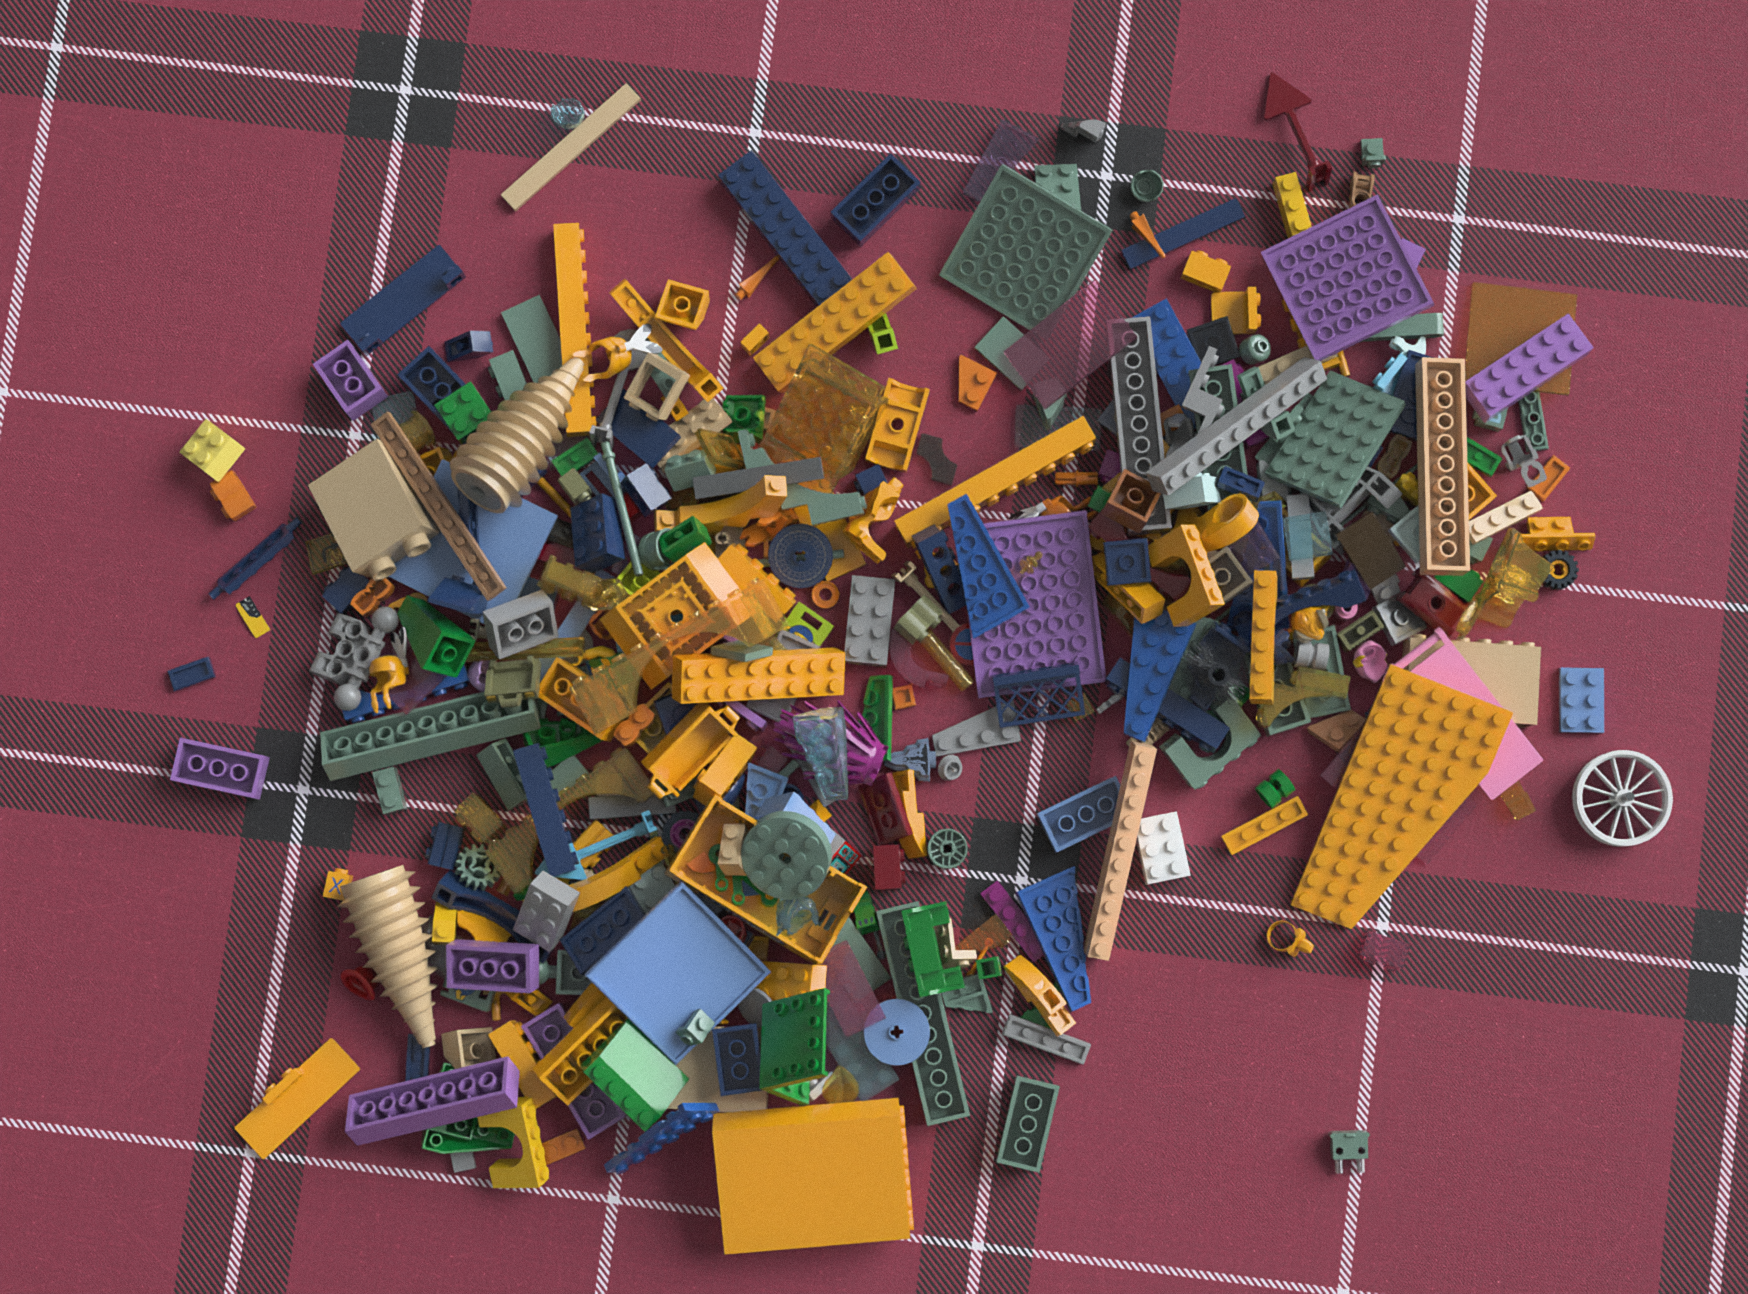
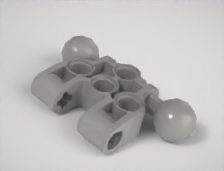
M382 606L375 610L371 619L374 627L372 634L370 628L362 621L337 613L328 633L341 641L337 644L333 655L318 651L309 672L341 685L336 689L333 697L335 704L341 710L351 711L360 704L361 693L359 687L362 682L367 683L369 679L370 663L380 656V652L386 644L382 641L385 634L394 631L398 626V615L390 607Z

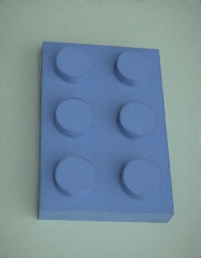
M1559 668V733H1604V668Z

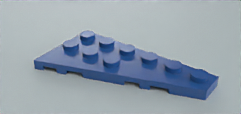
M964 494L947 505L972 637L974 639L1030 608L968 495Z
M1260 501L1257 507L1259 517L1252 528L1242 567L1253 583L1254 570L1276 571L1278 576V599L1282 595H1288L1281 501ZM1254 584L1233 599L1226 624L1232 631H1236L1233 617L1241 611L1253 609ZM1287 615L1279 621L1275 628L1289 629L1290 616Z
M1163 610L1162 615L1143 624L1134 617L1124 734L1145 743L1197 625L1195 622L1189 626L1174 627L1169 612Z
M1075 866L1016 892L1070 1012L1091 1003L1089 979L1085 964L1086 955L1083 948L1084 939L1081 914L1077 899L1078 890L1074 875Z
M681 1103L677 1106L678 1111H672L666 1115L667 1120L657 1122L638 1137L639 1142L629 1144L627 1146L628 1151L618 1153L605 1163L606 1172L622 1174L629 1170L628 1166L644 1161L646 1155L662 1150L664 1144L677 1141L682 1133H689L695 1130V1125L700 1122L710 1121L713 1119V1114L720 1111L717 1104Z

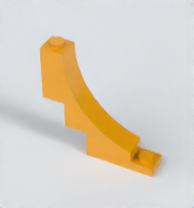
M764 475L750 489L723 500L699 505L680 506L677 511L656 510L654 512L655 532L664 528L672 529L691 516L697 518L707 527L710 536H716L717 533L722 531L724 526L746 527L753 516L773 518L787 497L786 476Z

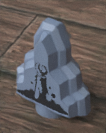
M928 738L919 739L915 744L907 745L903 751L891 753V761L884 762V766L895 771L914 770V777H917L918 781L930 782V769H936L935 751H930Z

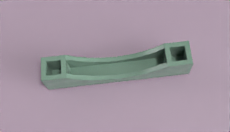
M1371 493L1363 503L1364 506L1368 507V512H1373L1374 515H1384L1387 517L1386 521L1394 525L1411 512L1401 496L1388 509ZM1488 537L1475 545H1472L1469 540L1470 564L1482 562L1493 538Z

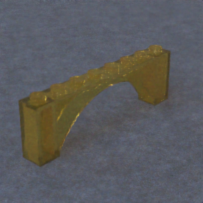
M620 747L610 754L612 758L604 762L602 760L593 767L594 771L589 775L585 773L575 780L577 784L569 788L567 786L559 792L561 801H558L557 804L559 810L578 799L597 794L629 796L642 804L654 795L647 788L651 779L629 749L625 747L622 750ZM531 813L523 818L524 823L520 826L514 825L505 832L506 836L501 840L497 838L487 845L489 849L485 851L515 894H519L528 888L534 880L533 863L539 838Z

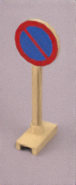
M906 561L904 565L907 570L902 568L900 570L901 575L893 573L891 577L896 582L904 581L921 597L925 595L943 611L940 618L952 630L949 640L951 654L961 664L974 665L969 623L958 625L918 581V577L913 573L917 567L911 561Z

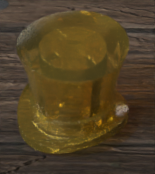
M412 410L410 413L413 416L399 424L417 453L425 445L430 446L433 444L434 446L437 444L433 429L420 413Z

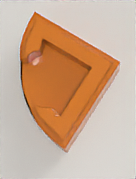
M705 852L686 864L691 871L700 874H709L716 871L715 865L711 863Z

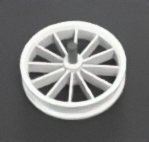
M1629 750L1612 751L1591 760L1578 774L1572 791L1573 810L1581 827L1597 841L1618 847L1637 845L1653 838L1665 826L1673 803L1671 785L1662 768L1646 755ZM1615 758L1631 759L1623 788ZM1608 759L1611 762L1617 789L1596 768V766ZM1637 761L1650 771L1628 790L1634 765ZM1592 770L1612 791L1611 793L1584 785ZM1653 774L1658 781L1660 789L1634 795L1632 791ZM1583 788L1607 795L1609 800L1583 806ZM1660 791L1662 794L1661 809L1634 800L1635 797ZM1610 803L1611 807L1595 822L1591 823L1584 808ZM1631 804L1660 812L1654 825L1651 826ZM1615 808V816L1609 836L1595 828V826ZM1628 809L1648 829V831L1634 838ZM1621 810L1623 811L1629 839L1613 838Z

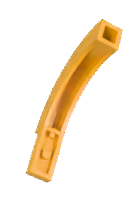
M623 279L609 292L638 328L645 324L651 325V333L647 337L649 341L662 347V354L668 362L690 375L687 383L705 401L709 402L724 389L661 320L655 319L656 314L626 279Z
M655 836L602 872L568 885L580 892L573 912L603 901L620 892L624 887H629L641 879V874L669 856L661 837Z

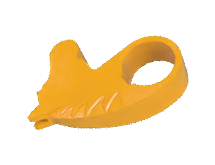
M1233 494L1223 499L1205 514L1198 507L1179 510L1175 526L1171 531L1180 525H1195L1207 553L1226 547L1239 540L1255 526L1259 514L1244 494Z

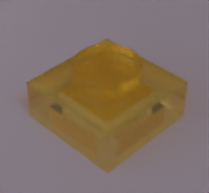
M1083 693L1085 715L1072 717L1074 722L1094 713L1085 693ZM1072 699L1066 704L1071 712L1080 710L1079 702L1076 699Z

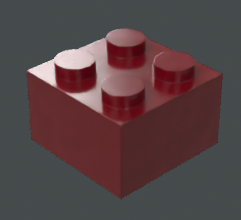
M899 844L873 846L875 891L902 889V885L906 884L905 871H901L900 863H904V849H899Z

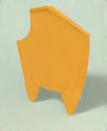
M463 910L457 911L458 926L471 933L474 940L507 942L510 936L513 937L500 925L483 916Z

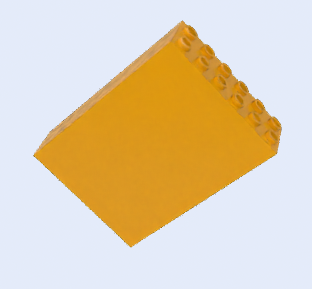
M899 1098L713 1114L712 1135L724 1255L910 1239V1230H914L904 1105L899 1106Z

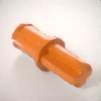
M1078 470L1076 472H1057L1055 474V484L1076 485V487L1078 485L1097 486L1098 474L1097 472H1078Z

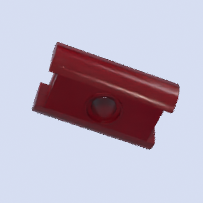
M1419 567L1412 573V576L1415 577L1405 592L1398 593L1396 600L1433 629L1440 627L1447 637H1450L1455 632L1452 627L1462 613L1469 612L1470 606L1433 576L1420 575ZM1433 597L1436 600V605L1434 608H1432L1430 604L1431 599Z

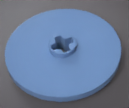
M891 999L877 1005L866 1019L864 1026L866 1045L872 1055L883 1063L905 1065L913 1062L924 1052L929 1042L930 1028L925 1014L918 1006L907 1000ZM894 1026H898L901 1030L903 1029V1034H900L898 1039L890 1033L894 1030Z

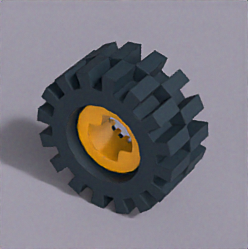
M1562 550L1551 551L1546 554L1537 565V576H1540V583L1543 582V586L1546 588L1550 587L1551 590H1562L1573 584L1574 580L1578 577L1576 574L1579 572V568L1576 567L1578 562L1573 560L1575 557L1568 555L1569 552L1567 551L1562 552ZM1554 565L1562 566L1561 572L1563 574L1561 576L1553 573L1555 571Z

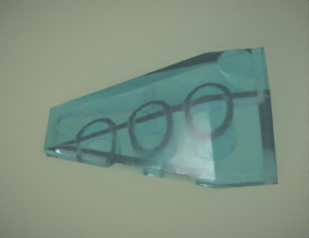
M843 707L820 708L794 715L793 722L796 739L806 753L805 758L811 764L816 774V781L825 799L847 800V738Z

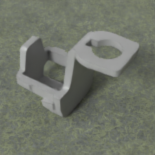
M1177 413L1166 418L1164 421L1166 443L1171 444L1166 457L1197 435V432L1193 429L1191 418H1188L1186 414ZM1171 427H1178V430L1171 431Z
M1517 435L1507 440L1501 446V452L1507 461L1505 463L1507 469L1512 472L1521 468V476L1526 485L1532 487L1545 481L1547 476L1543 466L1538 461H1535L1539 457L1536 450L1530 444L1529 438L1526 435ZM1521 439H1524L1529 449V454L1527 455L1523 453L1518 443ZM1506 446H1508L1513 456L1512 462L1506 452ZM1532 465L1533 468L1538 469L1540 476L1537 480L1528 478V466Z

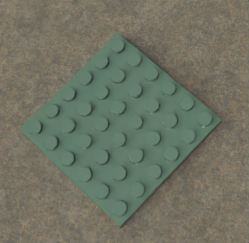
M1002 164L939 276L1048 341L1113 230Z

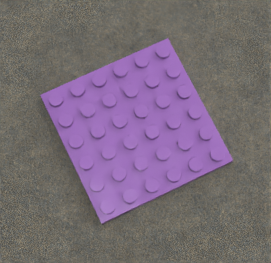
M1378 194L1261 252L1315 360L1322 361L1434 306V302Z

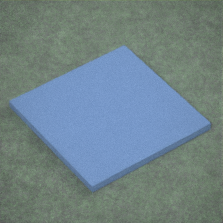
M442 459L434 479L458 514L460 509V500L457 495L458 488L451 477L450 462ZM521 498L522 505L520 507L508 506L503 513H493L477 505L479 546L507 587L499 595L487 602L486 610L519 598L558 515ZM442 532L429 540L431 547L425 553L412 558L406 555L394 563L397 569L389 576L429 597L444 578H452V575L464 577V582L470 584L473 582L472 577L463 568L462 562ZM459 611L471 618L480 619V622L485 624L483 614H470Z
M681 880L585 973V976L677 1065L696 1046L685 1044L676 1033L678 1028L686 1025L694 1011L701 1009L715 1022L712 1027L713 1029L771 971Z

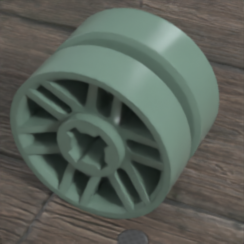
M942 829L931 837L927 851L934 865L942 869H952L964 861L968 848L967 842L961 833L953 829ZM946 845L951 846V852L945 853L943 847Z

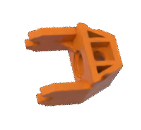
M780 506L773 518L751 517V519L759 518L757 523L743 529L739 539L747 538L748 540L744 545L754 547L769 538L773 540L779 531L789 525L796 524L799 517L792 509L784 511Z

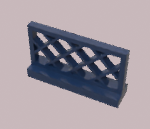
M1074 662L992 675L999 727L1085 715L1079 664ZM1075 677L1076 686L1072 692L1061 686L1067 678ZM1062 679L1059 684L1056 681H1054ZM1047 681L1057 685L1050 696L1040 689ZM1029 684L1035 688L1029 699L1019 693L1023 685ZM1009 688L1014 694L1008 702H1005L1000 698L999 689ZM1059 688L1069 694L1062 705L1052 698ZM1038 691L1048 698L1041 708L1031 702ZM1076 691L1078 693V698L1074 695ZM1016 695L1026 701L1020 711L1009 705ZM1073 697L1079 702L1080 710L1071 712L1065 708V705ZM1050 700L1060 707L1052 715L1043 710ZM1001 702H1002L1003 704H1005V706H1004L1002 709H1001ZM1028 704L1039 710L1033 718H1027L1022 714ZM1007 707L1017 713L1012 721L1003 722L1002 714Z

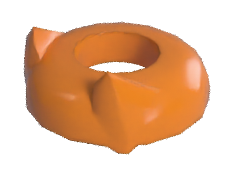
M820 581L812 590L813 602L821 608L833 607L840 596L837 586L830 581ZM823 588H828L832 592L830 600H823L820 597V591Z

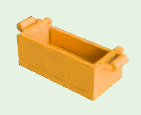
M706 702L698 703L641 761L653 774L647 788L659 799L671 793L678 797L680 794L675 789L677 788L681 791L697 776L710 760L732 739L729 734L731 733L735 738L738 736L734 728L740 717L728 705L714 711ZM721 713L732 722L730 726L719 716ZM656 779L667 788L665 792L654 782Z

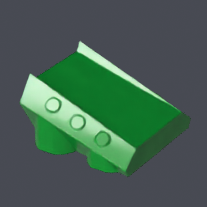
M726 395L723 409L732 420V423L722 429L723 441L731 444L740 443L738 431L747 429L749 434L753 433L755 443H761L763 440L766 396Z

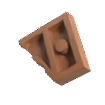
M1348 710L1313 724L1307 729L1309 734L1340 754L1361 733L1366 719L1353 710Z

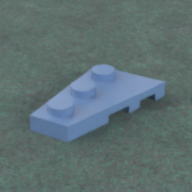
M748 762L745 814L755 819L766 798L783 794L789 778Z

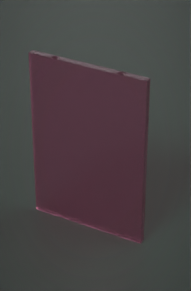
M1093 280L1007 348L1004 354L1042 406L1047 409L1135 340L1137 335L1106 296L1105 292Z

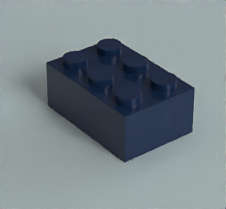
M600 494L570 508L575 567L595 573L625 559L622 524L615 498Z
M757 1023L712 1029L720 1095L727 1096L763 1091L759 1089L761 1048Z

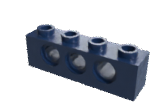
M933 524L912 535L911 537L943 608L948 614H951L966 606L959 565H955L953 560L956 559L952 548H948L945 543L948 541L944 530H939ZM935 548H939L936 553L932 554ZM947 565L944 571H940L943 566ZM955 583L951 589H948L949 585Z

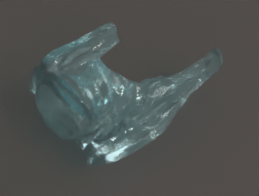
M809 897L795 900L779 899L776 911L778 926L776 936L784 930H787V935H793L811 920L817 926L819 923V913L815 902Z

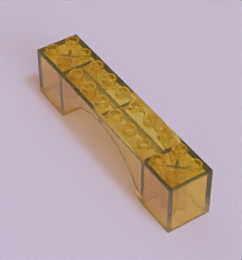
M759 578L751 580L746 583L748 588L743 591L737 588L727 594V600L721 602L718 599L707 605L709 610L703 613L701 610L696 611L688 616L689 621L683 624L682 621L671 625L668 627L670 632L666 634L659 632L649 638L650 643L644 645L642 642L632 647L629 655L620 654L610 660L612 662L611 665L606 667L605 664H602L591 671L593 675L587 678L584 675L572 681L574 686L570 687L569 690L594 734H598L637 712V693L642 675L652 658L670 642L692 633L713 632L728 635L742 641L749 647H753L790 626L765 579L759 580Z

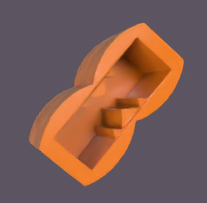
M230 470L219 482L214 480L210 483L212 487L210 493L216 501H221L223 505L221 511L227 519L231 518L237 521L257 508L234 471Z
M387 578L378 581L371 579L366 589L359 591L353 597L351 605L361 615L368 617L378 609L380 602L388 599L393 594L395 586Z
M644 703L638 705L631 712L629 719L618 725L614 736L624 746H632L638 741L642 731L647 730L653 725L656 720L655 713Z

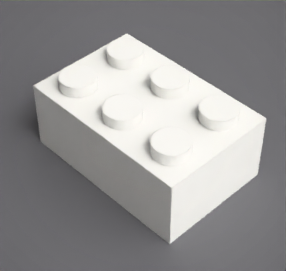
M1177 811L1142 818L1136 842L1145 884L1191 876Z

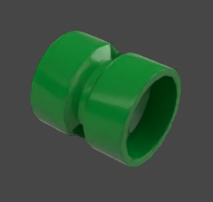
M1280 769L1269 775L1268 781L1263 780L1254 788L1270 809H1273L1282 802L1281 797L1287 798L1296 790L1289 778Z

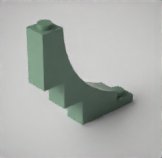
M747 429L738 431L746 469L774 464L764 448H752V446H755L753 433L749 434ZM797 483L786 485L787 497L781 505L784 511L808 505L813 526L863 515L864 509H867L865 497L860 496L859 492L848 494L822 493Z

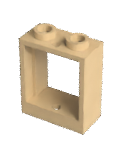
M647 353L624 398L630 401L628 405L632 408L646 411V416L654 421H658V419L666 420L690 375L657 354ZM654 367L676 379L660 410L639 398Z

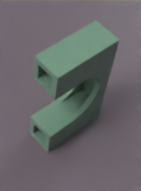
M1231 695L1230 697L1233 701L1229 697L1227 699L1230 704L1225 699H1220L1218 703L1216 701L1217 706L1215 701L1210 705V709L1219 721L1230 727L1221 748L1215 754L1208 757L1196 756L1184 739L1176 733L1159 746L1183 780L1194 790L1205 786L1210 777L1222 772L1228 762L1236 760L1245 748L1253 746L1261 736Z

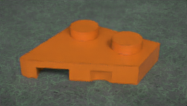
M960 355L959 403L978 412L997 373Z

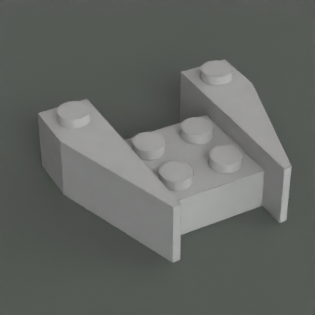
M1370 467L1366 468L1341 509L1309 495L1310 515L1320 536L1340 555L1345 552L1335 537L1336 533L1344 529L1340 523L1370 493L1386 509L1402 495V492L1386 476Z

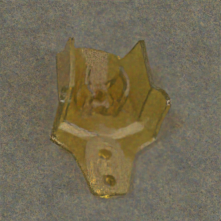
M1508 528L1492 562L1481 592L1471 599L1455 629L1459 632L1458 638L1463 639L1470 632L1476 619L1489 621L1503 628H1508L1524 600L1535 602L1538 599V589L1552 571L1554 565L1523 542L1522 534L1518 530Z

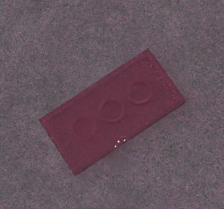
M845 940L831 947L823 963L817 965L827 966L825 988L830 990L827 1000L847 1038L885 1019L886 1016L848 941Z

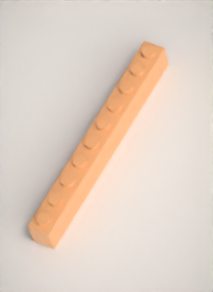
M1130 741L1084 944V953L1091 958L1107 961L1110 958L1157 749L1150 744Z

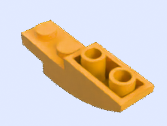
M914 770L893 772V779L913 831L912 835L899 839L909 859L927 856L924 814L917 813Z
M1018 955L1003 967L1027 1002H1033L1057 1037L1076 1024L1064 1007L1067 1003L1060 993L1026 958Z

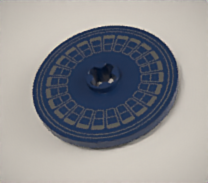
M793 524L779 531L773 538L769 547L768 559L772 572L781 582L794 588H807L816 585L828 574L833 561V551L830 541L821 530L808 524ZM798 551L800 553L804 551L806 560H796L797 554L795 552Z

